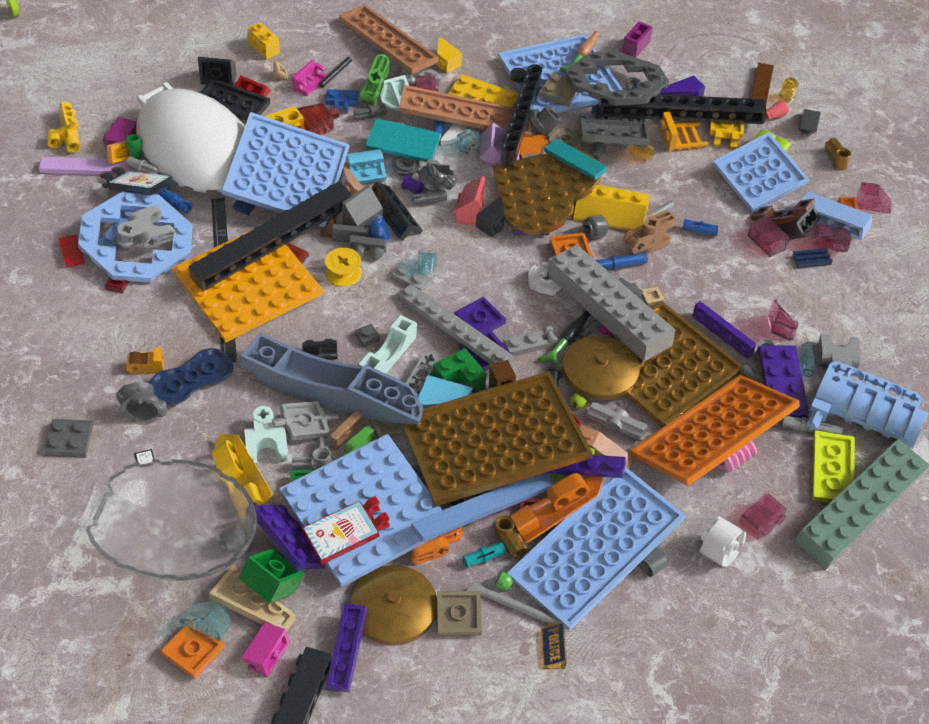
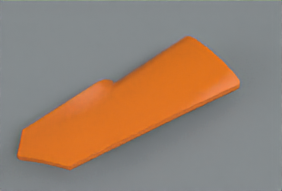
M577 473L569 475L549 487L547 497L510 514L525 543L532 541L596 498L600 493L603 478L589 476L583 479Z

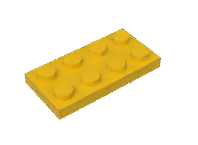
M461 74L448 92L451 95L513 108L519 96L517 92Z

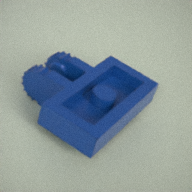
M326 90V105H334V112H338L339 106H344L345 113L349 112V106L359 107V91Z

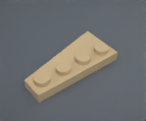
M232 565L209 593V599L261 625L266 622L281 627L287 632L296 620V615L279 601L268 603L254 590L246 587L245 583L238 578L240 572L235 565Z

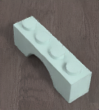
M400 315L390 327L387 339L380 350L375 354L369 352L359 363V366L364 367L366 364L383 373H387L416 339L417 323Z

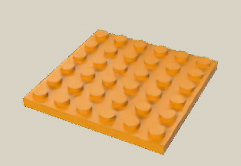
M240 236L172 267V271L224 342L227 343L323 295L321 286L286 244L204 292L190 278L188 266Z

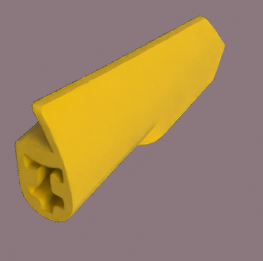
M220 433L215 443V448L211 450L219 474L229 485L239 515H250L249 510L253 505H264L272 497L273 493L239 435Z

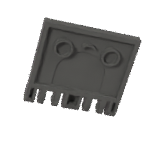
M580 115L581 138L585 143L602 142L604 145L617 143L621 146H628L629 144L637 147L650 146L651 139L646 119H639V122H637V119L627 121L626 118H622V121H620L616 117H607V120H604V117L594 119L593 116L587 118V115Z

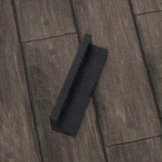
M376 181L371 189L383 208L384 220L398 239L404 241L410 232L421 234L422 228L391 187Z

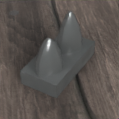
M350 235V247L360 255L361 259L366 250H369L371 259L376 262L387 251L386 239Z

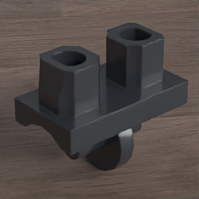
M330 338L324 341L306 340L302 342V350L305 353L327 360L338 359L337 340Z

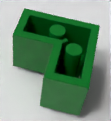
M465 348L433 363V377L472 387V394L486 387L487 373Z

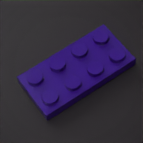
M759 346L758 354L764 385L799 400L800 407L787 416L807 418L809 410L797 346Z
M277 504L253 505L249 510L250 514L295 571L325 568L327 564L322 565L299 523L292 518L285 506Z

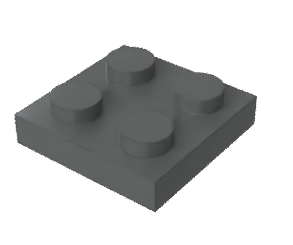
M52 419L44 449L45 456L86 458L93 422L91 420Z

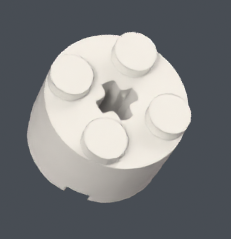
M718 516L710 530L706 529L702 534L701 540L704 542L699 552L717 564L727 567L738 555L739 551H737L739 544L743 546L746 532Z

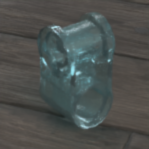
M419 251V273H434L437 252L422 253V251Z

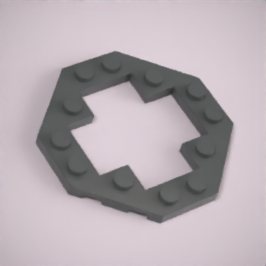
M617 51L588 53L567 68L565 74L573 91L578 93L587 92L589 97L598 100L604 98L609 101V104L614 106L647 104L650 102L651 97L655 98L661 92V89H666L669 84L668 78L659 65ZM623 65L627 73L643 72L648 80L638 82L637 89L632 91H610L607 84H590L585 74H597L596 66Z

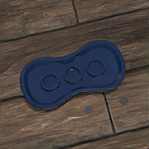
M208 348L196 353L182 366L158 372L152 377L150 384L153 385L154 395L159 400H164L169 406H175L186 401L196 390L226 380L233 372L234 366L232 360L222 350Z

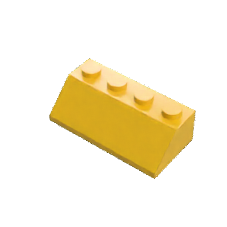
M596 185L590 195L576 201L573 220L584 222L590 216L602 215L607 220L609 227L627 231L644 225L650 194Z

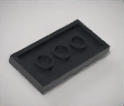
M213 78L200 92L215 99L228 108L236 117L248 120L250 112L261 115L271 104L268 97Z

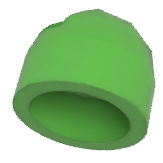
M502 572L495 587L501 590H508L513 584L512 577Z

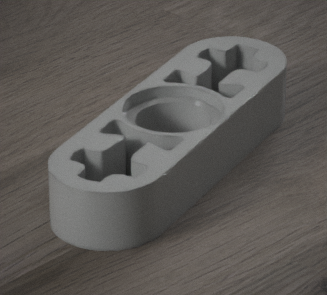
M433 352L422 354L406 382L411 388H414L415 383H417V388L414 390L418 397L427 376H432L433 363L438 361V356ZM423 372L427 376L420 378L416 374Z

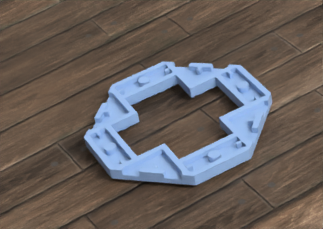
M121 192L82 215L78 248L83 253L86 252L99 268H103L112 280L151 283L157 279L158 275L168 272L181 260L185 261L190 257L193 225L160 195ZM157 205L162 211V216L156 222V226L170 225L176 232L172 251L153 249L152 264L115 261L116 246L98 245L101 222L119 223L121 210L138 211Z

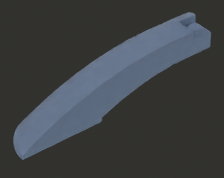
M259 333L240 355L239 366L256 374L255 380L306 402L318 401L320 407L348 415L357 411L361 414V418L401 424L418 425L420 423L423 406L420 404L415 390L403 381L366 364L363 367L323 359L292 348L262 333Z

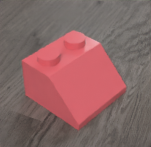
M482 176L464 186L462 193L459 192L458 204H455L453 214L456 215L457 223L476 226V217L481 211L484 202L485 177Z

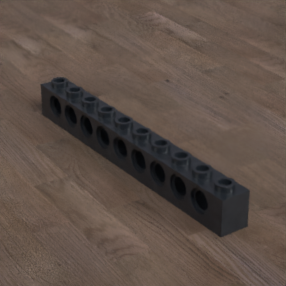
M658 94L655 98L651 97L650 102L647 104L614 106L609 104L608 100L602 98L599 100L598 105L599 117L662 120L663 112H670L673 120L764 124L767 112L764 99Z

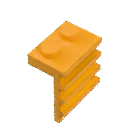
M663 112L662 120H660V132L668 152H672L673 149L682 151L684 148H687L689 151L695 147L699 150L701 147L708 146L707 142H700L695 127L699 126L700 123L674 124L670 112ZM686 127L689 128L694 143H691L685 129ZM676 128H679L685 144H681Z

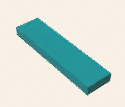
M557 138L544 147L545 153L595 181L607 171L606 165Z

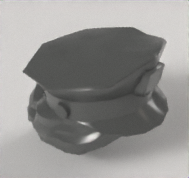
M432 158L427 160L426 166L417 171L420 182L433 192L446 189L451 190L457 183V178L454 171L450 169V165H441Z
M137 381L123 385L116 393V399L121 404L120 411L123 414H127L130 419L135 421L151 420L154 417H164L167 414L166 402L159 400L154 395L155 391L150 383Z

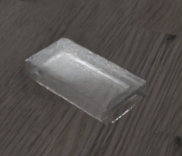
M317 238L299 240L306 268L325 266Z

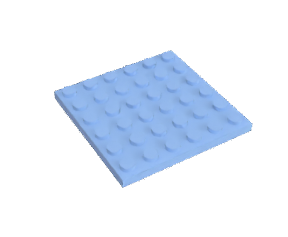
M583 34L498 53V59L509 77L511 70L514 68H522L527 72L529 65H540L542 67L540 91L552 73L566 77V72L560 71V67L570 65L574 61L578 48L588 38ZM593 47L591 53L597 52ZM596 66L597 74H585L590 84L604 83L607 84L610 91L623 90L607 66ZM512 81L520 93L523 82L516 83ZM538 91L533 109L538 108L541 111L545 106H549L557 113L599 104V100L589 97L587 92H581L577 94L568 107L540 97Z
M250 112L221 194L282 214L284 211L298 205L301 201H305L339 181L350 145ZM327 221L323 222L318 226L324 227Z
M388 434L280 488V493L302 527L359 500L364 505L368 499L376 495L380 503L378 505L380 511L372 513L375 519L381 513L386 512L389 517L390 527L380 530V537L326 563L341 587L430 541L421 542L411 530V523L442 511L440 506H434L428 489Z

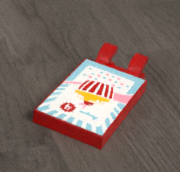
M376 495L368 499L364 505L359 500L302 528L304 535L322 565L380 537L379 531L390 527L389 517L386 512L381 513L375 519L372 513L380 511L378 506L380 503Z

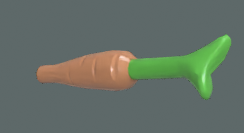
M594 31L578 48L574 61L570 65L560 67V71L566 72L567 68L588 53H591L600 33Z

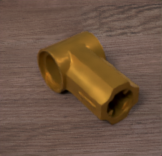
M836 137L830 138L825 142L824 147L834 160L833 167L837 170H846L852 153L849 149L843 148Z
M508 515L499 516L495 523V537L504 544L510 557L516 559L527 552V546L514 527V520Z

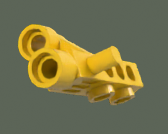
M64 101L59 104L58 111L61 127L48 131L47 143L50 148H58L65 141L67 151L75 153L81 148L77 130L78 120L75 118L76 110L72 108L71 103Z

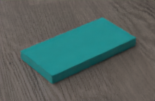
M376 118L366 143V149H380L384 153L427 162L428 159L434 158L441 133Z

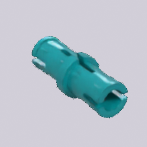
M498 542L486 548L482 546L478 551L463 555L462 560L464 566L470 568L482 562L484 564L488 563L490 559L506 554L504 544Z

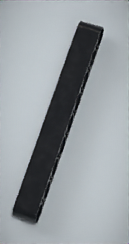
M532 64L528 66L502 144L501 163L510 166L516 163L530 119V113L533 110L541 84L542 67L540 65Z

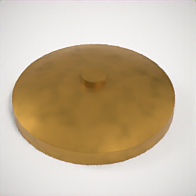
M589 336L574 342L567 349L562 369L567 383L578 393L592 399L611 400L626 395L634 388L638 381L640 364L636 354L623 342L607 336Z
M388 565L369 572L358 581L351 595L352 605H363L367 608L362 634L377 643L385 645H402L417 640L430 629L437 613V595L431 582L420 572L406 566Z

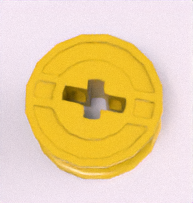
M337 248L327 254L325 258V265L327 267L325 275L330 283L343 287L353 285L360 279L361 257L356 251L349 248Z

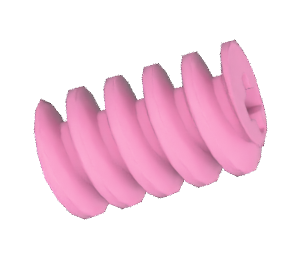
M753 440L716 467L721 471L732 472L734 468L737 469L745 461L755 457L757 450Z

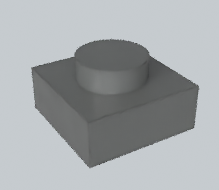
M372 324L355 330V336L363 348L380 341V335Z

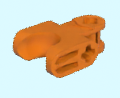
M463 526L437 536L413 549L410 555L412 562L418 565L447 554L450 550L448 544L457 542L462 538Z

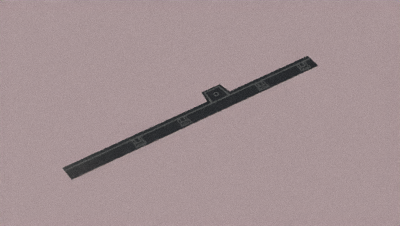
M225 198L211 199L214 248L228 241ZM220 336L221 350L229 356L232 362H237L235 339L225 343Z

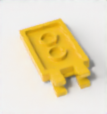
M710 122L709 135L714 136L713 147L720 148L723 138L731 139L730 149H737V142L739 139H743L744 123Z

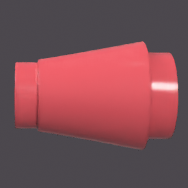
M785 101L776 102L767 109L765 119L768 121L786 116L789 112L787 103Z

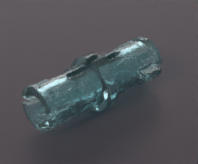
M811 342L803 345L801 363L802 375L804 377H812L814 375L816 356L814 355L815 345Z

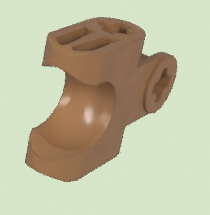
M663 211L645 219L644 225L626 232L623 236V242L630 244L631 251L634 254L641 252L652 253L667 247L670 244L671 237L665 231L673 227L675 216L669 211Z

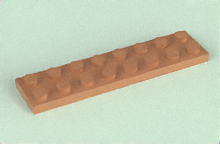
M365 4L339 15V20L411 74L418 73L439 62L437 55Z
M408 85L403 86L399 112L483 130H486L492 123L507 130L514 111L513 107ZM530 119L524 137H531L532 121Z

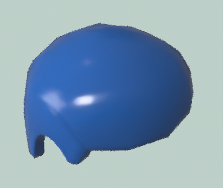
M383 216L374 218L369 224L370 237L386 239L389 242L390 235Z

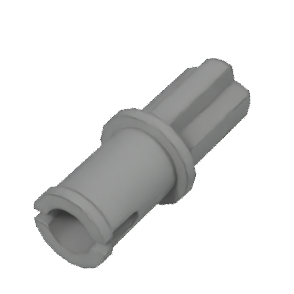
M130 156L126 161L127 167L136 169L138 172L158 174L159 172L158 167L148 164L146 160L141 161Z

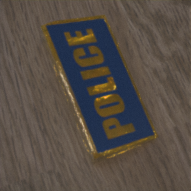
M564 623L541 628L543 669H566L567 654Z

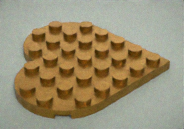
M578 150V151H580V152H582V153L588 155L589 157L595 159V157H593L591 154H589V153H587V152H584V151H581V150ZM547 153L516 160V163L510 166L504 164L492 166L498 193L502 198L504 217L507 224L512 229L521 230L527 235L547 234L565 225V221L573 214L574 201L590 195L592 189L599 185L601 176L595 181Z

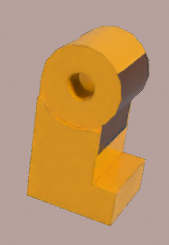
M162 347L154 348L153 352L133 351L127 354L126 370L131 374H156L163 371Z

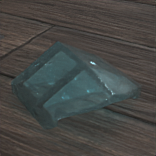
M216 601L192 605L180 620L181 624L218 641L222 639L232 625L225 607Z

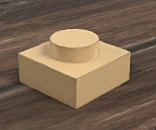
M658 287L642 290V299L649 307L655 306L660 301H665Z

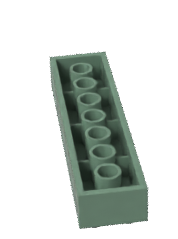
M898 439L801 530L794 542L826 570L923 476L929 468V464Z

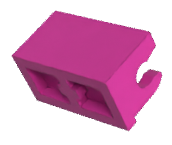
M311 60L292 77L293 90L306 96L310 95L319 87V82L327 76L319 71V69L324 71L325 68Z
M264 622L242 656L243 661L249 663L248 668L250 670L263 674L266 677L270 675L290 643L286 630Z

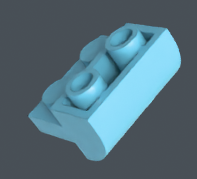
M380 149L347 154V167L360 184L383 181L387 178L383 163L384 158Z

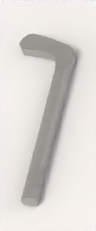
M474 584L466 590L480 591L483 597L553 626L561 624L560 620L551 615L487 589L480 584Z

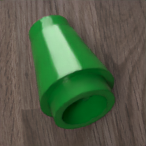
M139 135L127 136L125 144L129 156L141 160L143 141Z

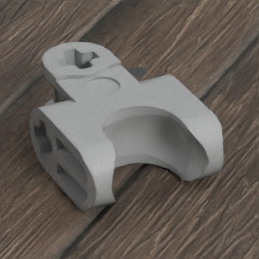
M154 205L130 214L128 222H123L118 226L117 232L119 235L117 242L123 248H130L141 243L146 248H152L172 241L176 232L170 225H154L162 216L159 206Z
M821 334L818 341L819 365L829 366L830 363L837 361L858 369L860 364L859 338L850 337V342L847 346L839 347L833 344L830 335Z

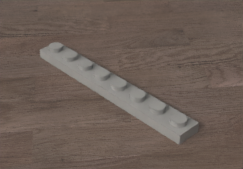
M412 284L397 293L398 299L489 364L508 360L510 365L515 363V356Z

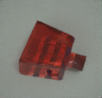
M323 103L297 108L304 118V130L318 135H324L332 131L334 128L333 120L340 117L336 108L328 110Z

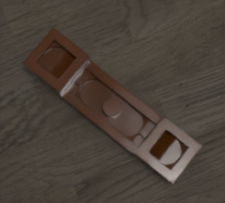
M814 198L801 200L794 208L775 211L772 205L761 207L750 218L753 221L769 225L787 224L801 218L816 201Z

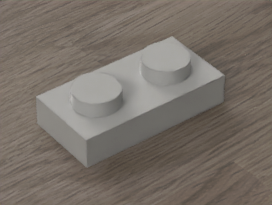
M401 263L391 275V278L405 286L412 284L422 292L432 284V278L404 263Z

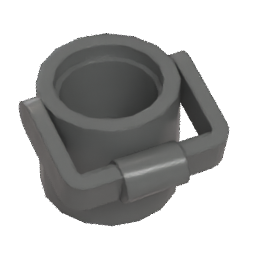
M545 106L541 111L538 108L533 109L530 113V120L534 126L545 135H549L562 121L559 114L549 106Z

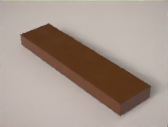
M758 62L751 99H764L766 105L774 65Z

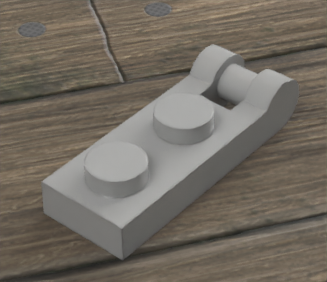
M547 326L543 330L504 338L503 344L513 356L555 347L559 340L557 336H554L555 331L553 327Z

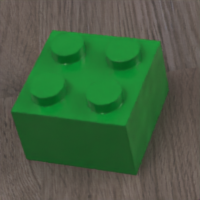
M275 548L248 557L238 578L245 583L246 587L260 595L264 601L273 603L295 594L305 572L302 570L295 571L288 560Z

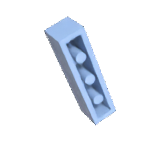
M807 192L802 199H815L814 206L821 217L816 223L818 225L861 241L871 228L873 216L871 214L811 192Z

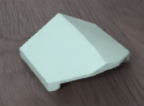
M405 75L384 80L380 98L382 104L384 103L386 107L395 112L399 111L403 86H409Z

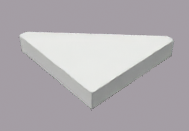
M453 124L440 139V144L447 145L464 142L465 140L470 141L471 135L467 126Z

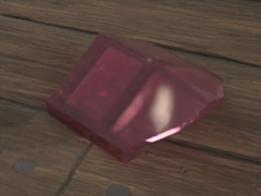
M774 299L768 314L770 333L792 341L794 340L799 323L797 320L794 321L778 304L777 299Z

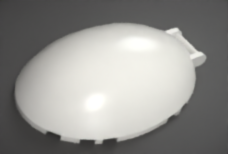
M167 82L162 83V86L143 96H137V101L142 108L136 123V134L143 141L142 150L150 164L158 167L161 175L172 176V180L178 182L180 187L188 186L193 188V191L206 193V190H217V193L222 192L245 128L244 124L228 108L215 99L191 90L173 89Z

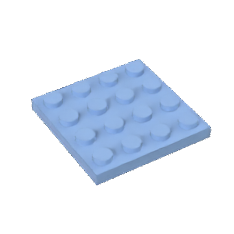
M770 132L713 161V166L752 213L803 187L810 180Z

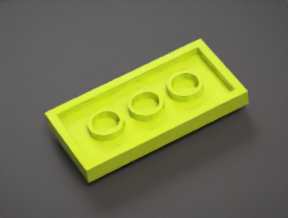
M815 430L813 435L812 501L831 503L855 480V437Z

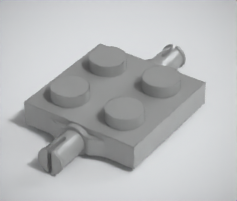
M318 401L281 404L280 412L283 418L272 419L273 427L285 426L291 441L328 437L330 430L327 422L337 421L338 415L337 413L325 414Z

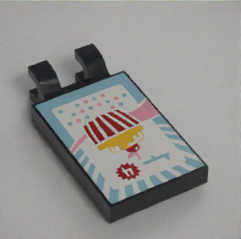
M118 166L111 168L112 172L118 174L116 177L107 172L100 174V177L107 181L102 184V188L145 195H153L173 183L172 176L137 171L125 172Z

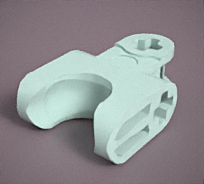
M267 406L257 407L253 412L254 428L244 429L246 449L255 463H257L259 451L264 448L274 449L278 453L279 460H288L285 426L273 427V412Z

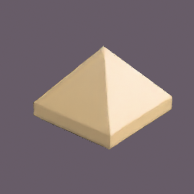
M274 61L273 77L289 80L286 68L277 61Z

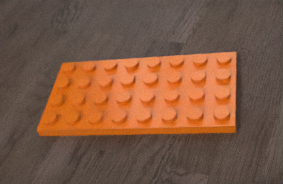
M739 375L667 426H664L630 450L631 456L689 486L799 408V400L743 375Z

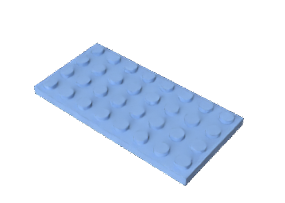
M625 467L623 478H608L602 484L600 493L596 498L566 517L507 574L512 577L514 583L549 614L560 620L561 624L563 623V626L570 631L685 519V514Z

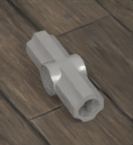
M596 402L591 404L587 413V418L605 425L606 429L612 434L623 433L639 441L643 439L648 425L630 418L623 409L616 408L612 410Z

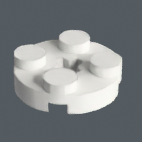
M543 262L539 266H532L528 273L529 288L549 296L555 295L561 287L547 275L549 262Z

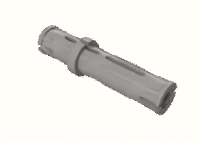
M786 416L782 419L781 427L795 429L801 433L804 431L814 433L816 430L809 429L806 417ZM821 422L816 431L842 435L843 427Z

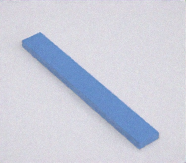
M547 473L513 482L412 522L410 528L421 542H425L547 492L549 487L554 485L555 482Z

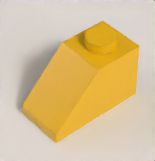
M440 37L437 49L439 60L437 66L444 72L449 73L461 66L462 53Z

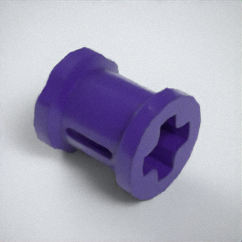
M406 175L401 184L402 189H408L414 192V194L421 193L424 187L420 181L413 179L411 175Z

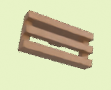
M355 411L330 435V443H332L330 447L332 449L338 450L361 427V414Z

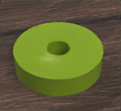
M6 0L12 17L19 16L20 12L17 1Z

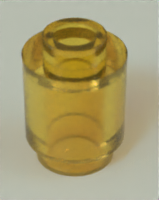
M789 77L783 80L780 90L782 101L791 102L796 97L799 83L795 78Z
M631 144L629 147V153L632 156L646 162L652 160L655 155L654 146L652 145L637 147Z

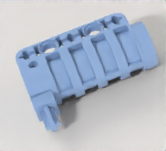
M836 361L830 363L808 413L810 418L807 426L810 427V430H817L821 421L825 422L827 415L833 417L835 414L845 418L844 421L847 423L855 422L862 425V429L869 432L871 429L880 432L884 438L900 439L909 448L913 449L928 412L918 409L922 398L917 392ZM850 376H856L860 381H853ZM888 391L896 392L897 396H891Z

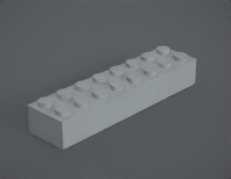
M578 245L549 259L547 275L615 336L617 334L621 338L620 341L643 361L673 346L675 329Z

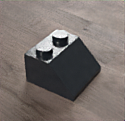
M198 56L200 84L207 85L213 78L234 85L237 74L236 63L233 60Z

